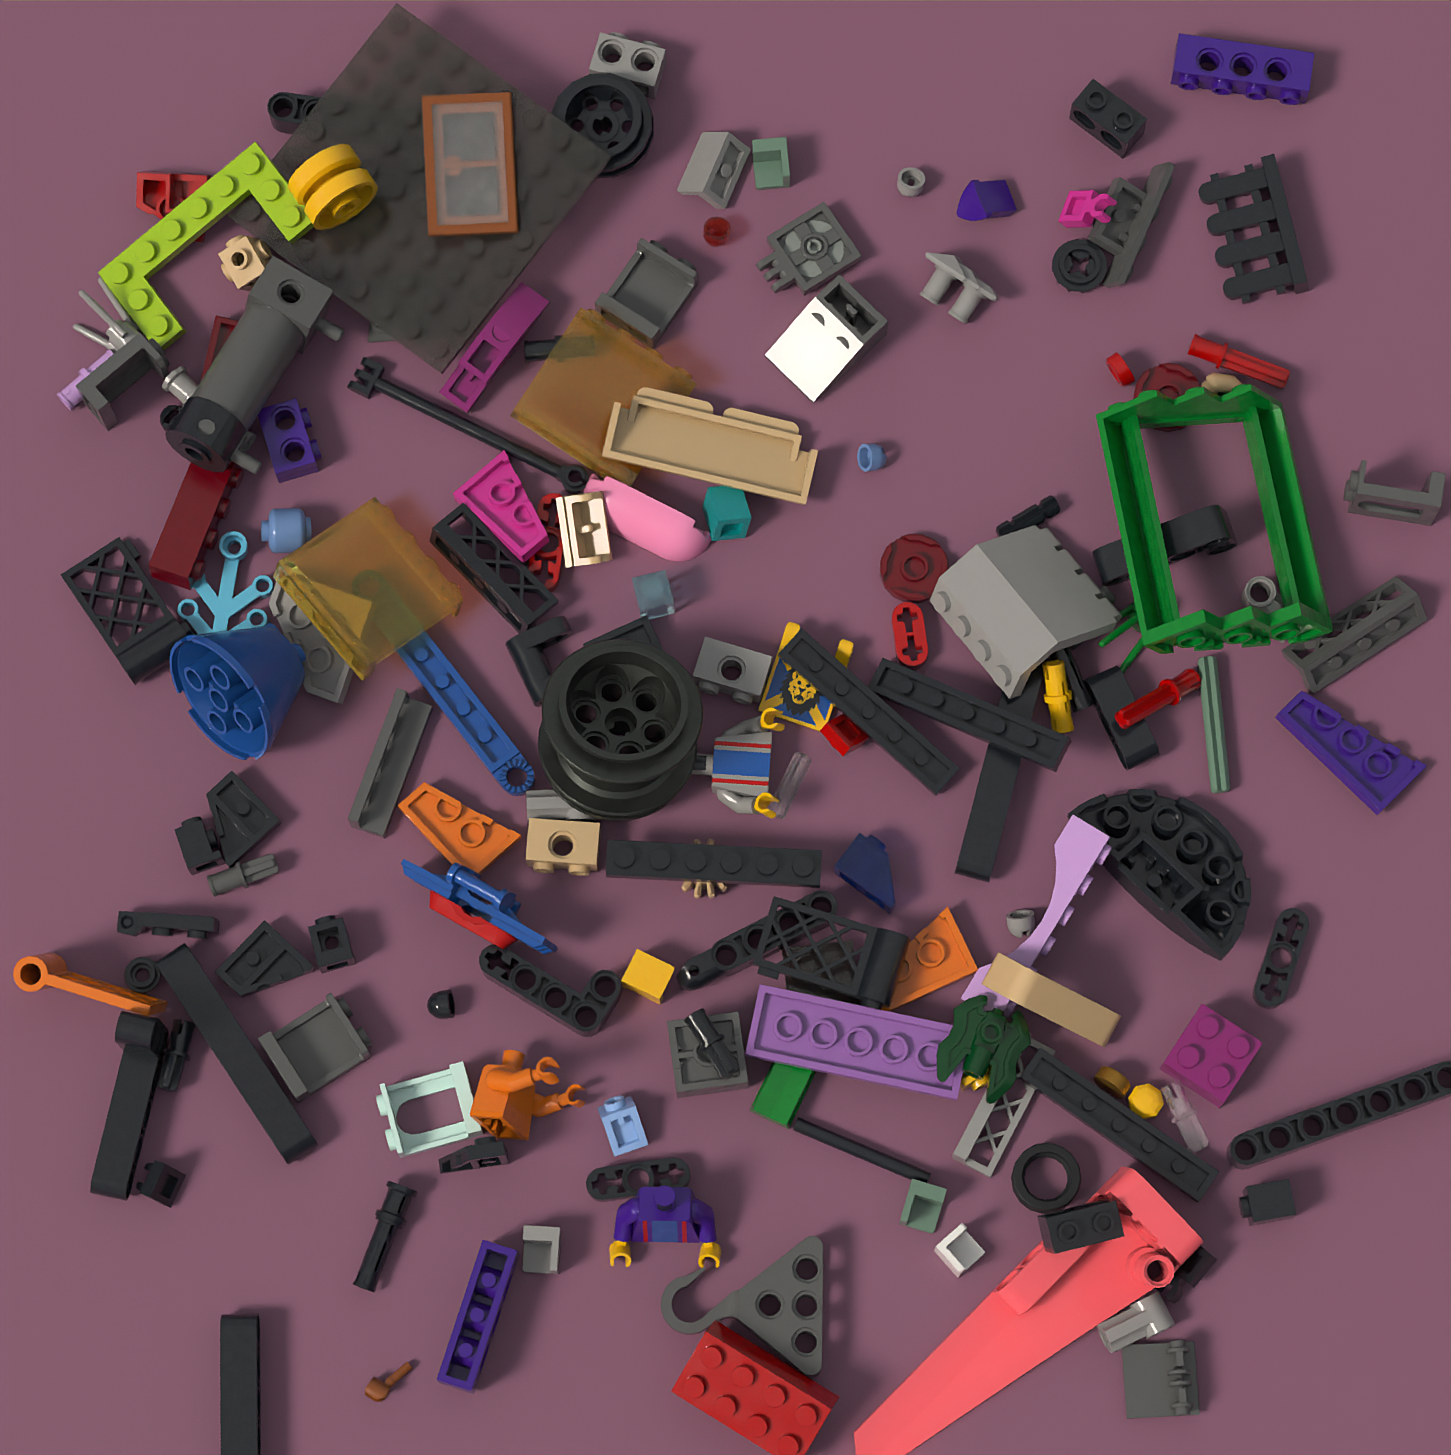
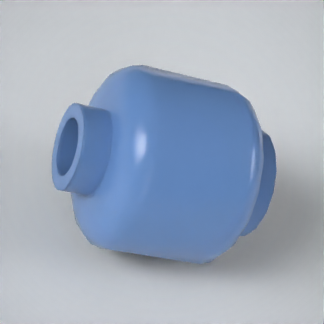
M274 508L270 510L268 520H261V541H268L269 548L273 553H301L304 551L306 544H311V517H305L303 510L300 508Z

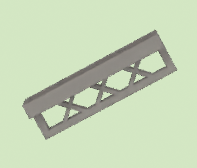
M1030 1033L1031 1044L1029 1047L1036 1051L1041 1047L1052 1056L1054 1055V1049L1031 1038L1032 1033ZM1022 1053L1020 1054L1019 1059L1017 1061V1065L1020 1073L1016 1074L1017 1079H1019V1077L1024 1071V1067L1020 1058ZM1023 1082L1026 1090L1023 1099L1008 1103L1006 1094L1001 1096L1004 1104L994 1107L997 1101L992 1104L986 1102V1090L952 1155V1159L990 1178L1035 1089ZM1019 1105L1013 1117L1010 1108ZM1005 1109L1010 1122L1007 1130L992 1134L988 1123L990 1114ZM985 1127L987 1136L978 1139L981 1131ZM1003 1136L999 1146L996 1148L994 1139ZM986 1141L990 1142L993 1157L988 1167L968 1157L974 1145Z

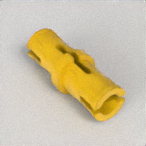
M1046 661L1042 663L1046 684L1044 702L1049 707L1051 730L1058 733L1071 732L1074 730L1070 700L1073 697L1072 691L1068 690L1065 661Z

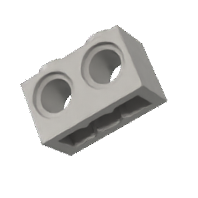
M600 32L589 67V74L612 73L624 77L635 84L646 97L655 99L666 65V49L651 41H642L640 43L629 40L628 37L617 32L609 34ZM609 54H616L621 57L614 63L604 60ZM644 62L653 65V68L649 71H640L636 67Z

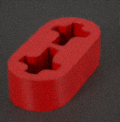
M904 602L896 606L892 613L891 625L896 657L901 666L916 670L925 664L928 657L924 618L921 609L916 604ZM905 611L909 612L910 617L917 618L912 621V632L906 633L905 623L902 621L898 622L897 620L902 618V614ZM913 639L915 650L922 651V653L917 655V660L911 661L909 655H903V653L907 652V640Z

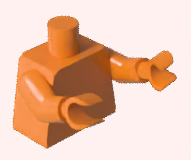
M504 1050L501 1065L487 1064L483 1067L471 1107L470 1117L498 1139L529 1140L532 1115L544 1117L564 1109V1106L569 1104L578 1108L583 1107L585 1101H574L573 1096L576 1091H583L585 1088L578 1084H573L562 1094L557 1092L548 1096L535 1093L536 1081L543 1080L551 1085L559 1082L556 1074L544 1072L548 1067L560 1068L558 1063L552 1057H544L537 1063L536 1069L530 1067L522 1070L524 1053L516 1050Z

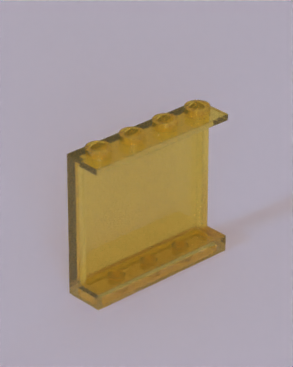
M580 307L510 416L603 478L608 476L631 487L642 467L601 457L614 402L621 403L622 408L630 409L633 395L636 396L638 390L643 387L688 397L697 384L691 380V374L678 366L672 368L663 362V356L650 347L642 348L633 342L634 337L621 328L615 330L604 323L605 318L593 309L586 311Z
M375 497L278 561L273 576L362 681L373 674L376 664L450 613L453 617L457 616L464 601L457 585L449 582L442 575L436 561L422 552L417 546L414 536L409 531H404L395 521V516L390 508L382 505Z

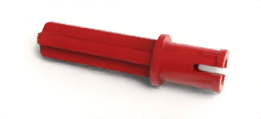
M1197 334L1194 335L1187 355H1193L1216 364L1215 368L1217 369L1221 366L1280 389L1285 387L1290 375L1288 369L1228 347L1226 342L1222 345L1200 337Z
M1189 668L1172 679L1166 678L1162 680L1158 688L1116 712L1115 720L1121 728L1127 729L1168 704L1177 705L1182 697L1201 687V683H1197L1201 681L1199 674L1194 669Z

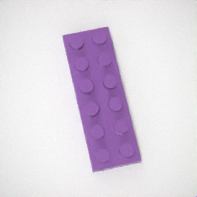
M761 984L759 985L745 1052L746 1057L957 1101L963 1073L962 1068L966 1058L964 1056L945 1082H940L937 1078L936 1055L938 1045L949 1036L953 1025Z

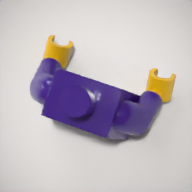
M669 1186L641 1187L635 1198H631L621 1204L617 1209L613 1236L617 1241L613 1242L609 1247L611 1266H614V1259L618 1256H625V1266H630L631 1251L630 1245L627 1242L631 1240V1242H702L698 1259L699 1266L703 1268L705 1257H711L716 1261V1268L719 1267L721 1247L714 1242L717 1240L714 1211L708 1204L696 1199L691 1188Z

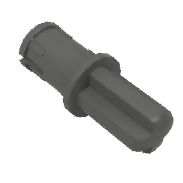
M267 854L243 864L238 861L236 866L208 875L207 880L213 896L216 897L219 894L244 886L245 889L249 888L250 883L277 874L279 866L275 856Z

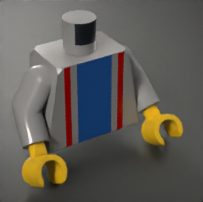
M767 708L763 711L762 715L734 725L723 731L721 737L715 738L714 755L697 754L691 774L711 775L712 793L716 794L720 802L737 814H763L768 818L776 816L775 812L768 809L770 803H778L780 800L768 793L772 732L767 731L769 729L774 731L784 730V724L774 723L775 716L783 714L781 710Z

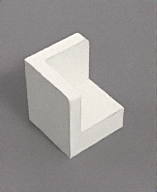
M963 1223L945 1237L934 1249V1252L958 1278L986 1253L966 1231L967 1227Z

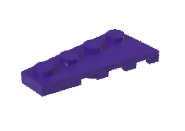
M1303 691L1298 693L1275 717L1377 816L1427 767V765L1417 759L1414 762L1400 753L1401 750L1388 743L1386 745L1369 735L1370 731L1358 724L1354 726L1341 718L1340 713Z

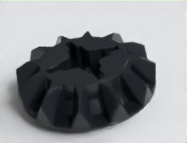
M1083 239L1071 240L1062 244L1054 254L1052 272L1057 284H1061L1068 292L1078 291L1083 294L1093 288L1096 289L1105 278L1107 270L1106 257L1103 251L1093 242ZM1072 259L1078 263L1088 261V264L1085 266L1086 275L1080 271L1070 274V271L1073 269Z

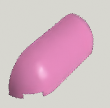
M592 473L585 485L584 493L603 491L608 530L666 560L683 562L694 559L702 554L712 541L710 532L702 531L693 526L696 522L694 519L618 480L606 476L603 481Z

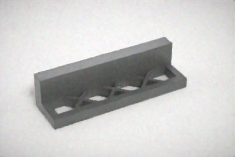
M1395 576L1331 618L1333 631L1343 630V633L1336 637L1327 638V635L1330 634L1328 633L1304 643L1290 644L1281 651L1284 658L1299 670L1305 688L1314 694L1428 619L1419 595ZM1396 590L1401 593V595L1393 600H1384L1385 597ZM1372 611L1366 618L1355 619L1362 612ZM1306 649H1314L1312 653L1303 659L1297 656Z
M396 689L348 816V821L352 828L384 839L433 711L432 705L409 698L405 690Z

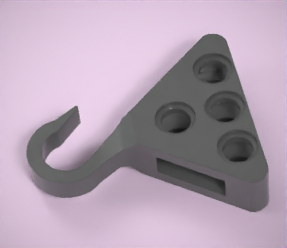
M806 1237L740 1290L730 1293L696 1322H684L678 1319L672 1310V1302L680 1290L690 1286L706 1271L705 1267L687 1276L674 1279L665 1288L661 1298V1311L666 1323L676 1332L685 1335L699 1334L709 1328L715 1320L720 1322L723 1319L731 1318L738 1321L805 1376L813 1378L820 1373L822 1367L823 1243L818 1237ZM803 1261H810L816 1266L817 1274L810 1280H804L798 1276L796 1272L797 1266ZM766 1297H774L779 1301L781 1308L777 1314L767 1316L761 1312L759 1308L760 1302ZM804 1297L813 1299L817 1305L816 1312L807 1317L800 1315L796 1310L798 1300ZM802 1334L813 1336L816 1340V1348L810 1353L800 1352L795 1345L798 1336Z

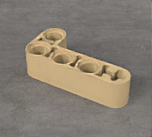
M999 952L982 982V985L1104 1048L1121 1018V1015Z

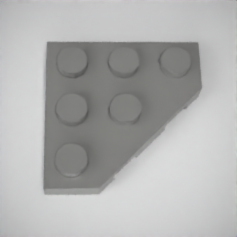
M280 571L269 606L274 617H277L284 633L283 636L291 644H298L305 653L306 660L302 662L305 672L303 685L308 693L343 704L377 605Z

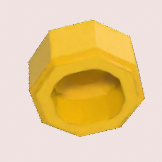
M1149 1083L1135 1086L1127 1099L1129 1109L1144 1120L1155 1118L1164 1105L1161 1091Z

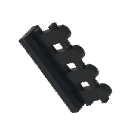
M1275 154L1261 157L1262 168L1254 170L1253 164L1245 165V172L1221 179L1219 174L1215 173L1210 175L1211 181L1202 184L1199 188L1200 200L1207 205L1217 203L1219 213L1211 215L1207 220L1208 232L1213 236L1225 235L1227 245H1223L1216 250V263L1222 268L1233 267L1235 277L1228 278L1223 284L1224 295L1230 300L1242 299L1243 304L1251 303L1250 296L1275 289L1277 295L1285 294L1284 287L1290 285L1294 286L1295 294L1309 291ZM1269 190L1271 199L1262 201L1260 192ZM1251 194L1254 204L1231 210L1227 209V200ZM1277 221L1279 231L1270 233L1268 223ZM1260 226L1261 236L1236 242L1234 232ZM1285 253L1287 263L1279 265L1276 255ZM1268 257L1269 268L1244 274L1242 264Z

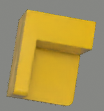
M637 949L621 980L622 987L657 1004H661L663 993L674 973V967Z

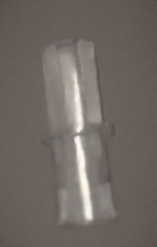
M1178 1080L1171 1083L1177 1098L1174 1097L1168 1085L1161 1088L1160 1091L1174 1117L1171 1120L1172 1124H1177L1189 1151L1197 1152L1206 1148L1209 1145V1141L1196 1115L1199 1112L1198 1109H1193L1182 1086V1081Z

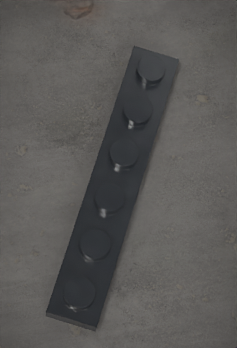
M802 628L779 652L778 657L935 796L959 771L960 768Z
M882 658L868 686L875 694L886 700L1054 772H1057L1071 743V739L1068 736L885 658Z
M608 840L606 877L820 888L822 850Z
M1041 1047L1019 1077L1020 1080L1197 1203L1219 1173L1218 1170Z

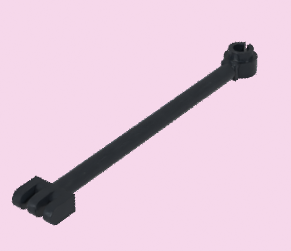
M363 357L360 364L371 370L370 374L361 369H356L354 377L365 382L364 385L351 380L347 386L351 391L367 399L371 397L375 389L501 452L505 450L507 455L556 478L557 481L562 483L564 490L571 495L584 493L586 486L583 485V482L586 484L589 481L585 468L579 465L561 466L382 378L385 371L384 366L367 357ZM573 473H578L581 475L582 481L573 483L569 480V476Z

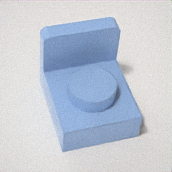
M622 1095L611 1097L604 1102V1105L597 1108L614 1157L649 1145L631 1096L625 1098Z

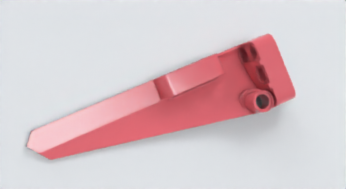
M1121 1166L1085 1204L1102 1199L1116 1200L1124 1237L1057 1254L1046 1252L1042 1240L853 1432L856 1455H906L986 1399L1155 1287L1160 1288L1168 1285L1174 1277V1272L1204 1243L1203 1240L1137 1171ZM1156 1260L1160 1264L1161 1271L1157 1278L1151 1280L1147 1274V1268L1151 1262Z

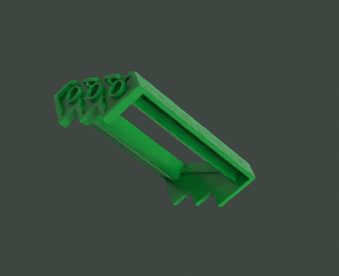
M1252 384L1235 386L1232 388V392L1222 396H1218L1205 387H1194L1188 389L1185 395L1175 399L1166 396L1158 390H1147L1141 392L1133 400L1112 404L1108 407V410L1096 414L1143 645L1159 654L1174 653L1173 646L1181 648L1194 647V651L1219 650L1224 647L1223 643L1225 642L1227 644L1241 643L1242 648L1269 646L1271 644L1270 639L1277 641L1288 640L1289 644H1297L1333 632L1283 404ZM1243 422L1284 608L1267 614L1253 606H1248L1222 617L1202 609L1180 618L1140 429Z

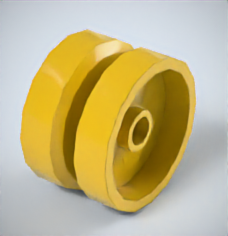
M348 144L334 145L318 152L306 160L289 179L288 189L298 204L305 206L304 212L315 229L326 230L348 221L361 212L377 193L378 186L367 169L360 168L361 161Z

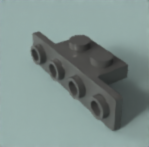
M1166 162L1154 166L1143 191L1121 177L1113 179L1107 194L1116 200L1117 204L1115 206H1108L1104 210L1111 217V220L1107 223H1101L1096 219L1088 236L1090 241L1114 255L1102 283L1105 287L1112 288L1123 285L1132 276L1134 270L1132 265L1136 255L1143 249L1147 240L1145 235L1149 225L1156 219L1160 208L1158 205L1162 195L1169 189L1173 178L1171 175L1175 168L1174 164Z

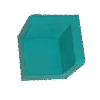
M725 486L708 487L702 510L711 540L720 541L745 538L752 517L744 491Z

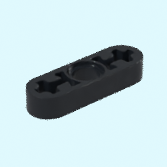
M1289 908L1284 910L1275 922L1253 987V998L1262 1008H1276L1286 997L1309 928V920L1306 914L1299 909ZM1291 917L1296 918V925L1301 927V930L1294 931L1289 943L1276 941L1277 936L1283 940L1286 935L1287 926L1282 924L1283 921L1288 922ZM1290 943H1297L1296 948ZM1277 949L1287 951L1291 957L1290 965L1286 968L1274 966L1271 961V953ZM1265 970L1277 976H1286L1285 981L1281 978L1277 979L1274 991L1279 993V997L1273 996L1270 1001L1264 999L1265 993L1260 990V987H1267L1272 976L1270 974L1266 975Z
M679 1158L601 1167L593 1170L588 1175L586 1187L589 1195L599 1202L635 1198L638 1190L631 1188L628 1184V1177L631 1172L643 1170L649 1176V1182L646 1187H654L655 1178L651 1168L659 1167V1175L668 1173L670 1170L669 1166L676 1165L678 1171H684L685 1173L684 1176L679 1177V1183L672 1184L671 1180L666 1178L659 1179L660 1185L686 1187L690 1181V1169L686 1162ZM623 1172L622 1183L626 1192L618 1193V1185L607 1187L606 1194H600L599 1189L592 1188V1184L598 1182V1176L605 1175L607 1181L618 1180L615 1173Z

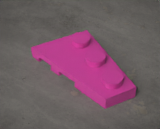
M505 450L453 493L455 501L460 505L464 503L523 563L549 542L548 534L532 503L529 501Z

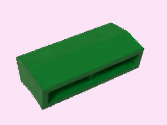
M772 1062L749 1111L786 1129H790L817 1071Z

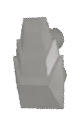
M926 252V258L935 263L934 267L937 269L923 291L920 292L921 296L938 306L953 280L957 281L959 279L964 282L963 286L965 288L951 310L948 311L950 315L964 324H967L968 319L982 298H989L995 302L999 301L1000 298L993 287L979 279L976 272L964 265L958 256Z

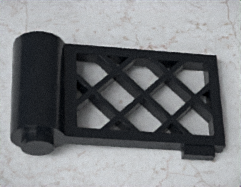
M120 537L62 573L61 577L127 675L136 685L170 663V652L176 642L186 636L195 634L185 620L178 623L137 564L136 560L141 558L131 541L128 539L122 542ZM120 550L124 556L122 570L104 568L106 557ZM129 565L135 573L128 572ZM83 572L96 573L92 590L77 588L73 579ZM102 575L120 577L116 594L98 591ZM126 578L142 582L140 598L122 595ZM147 592L150 594L153 600L146 599ZM84 596H90L89 604ZM96 598L114 600L110 617L94 613ZM120 601L138 604L134 621L117 618ZM144 605L159 607L164 615L153 623L140 622ZM101 622L108 623L107 630ZM115 624L132 627L130 638L117 646L112 639Z
M774 896L752 965L759 967L757 972L759 975L778 980L779 974L856 997L862 1000L860 1006L881 1010L882 1007L889 1008L911 939L892 930L872 927ZM778 907L793 911L799 923L781 932L774 920ZM800 913L810 916V918L803 921ZM818 919L827 921L833 934L815 943L806 925ZM834 924L839 925V926H843V927H846V928H844V929H842V930H840V931H837V929H836V927H835ZM773 926L777 935L769 938ZM802 928L811 946L792 954L784 937ZM851 930L867 934L864 946L852 953L848 952L840 937ZM837 939L845 956L827 965L818 947ZM780 940L788 958L778 963L763 960L765 947ZM814 950L823 968L812 974L802 972L795 959ZM861 954L858 965L856 967L852 958ZM848 961L855 973L851 987L837 983L830 969ZM792 962L795 969L783 965ZM826 972L829 980L818 976Z

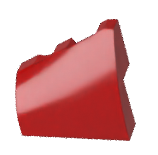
M155 171L137 172L136 207L148 214H153L163 219L211 179V175ZM205 232L195 242H204Z

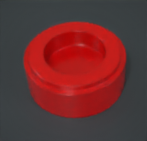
M1117 352L1106 358L1105 362L1109 371L1121 387L1125 388L1135 381L1131 370Z

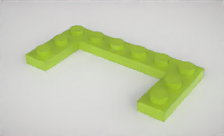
M254 142L102 268L98 274L148 340L153 338L165 350L184 335L187 330L148 280L251 193L291 244H294L314 226L304 212L305 206L299 205L288 189V181L257 142Z

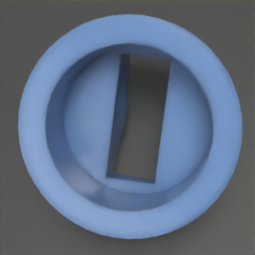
M874 443L862 444L857 453L860 469L864 472L881 469L887 461V455L883 454L884 448Z

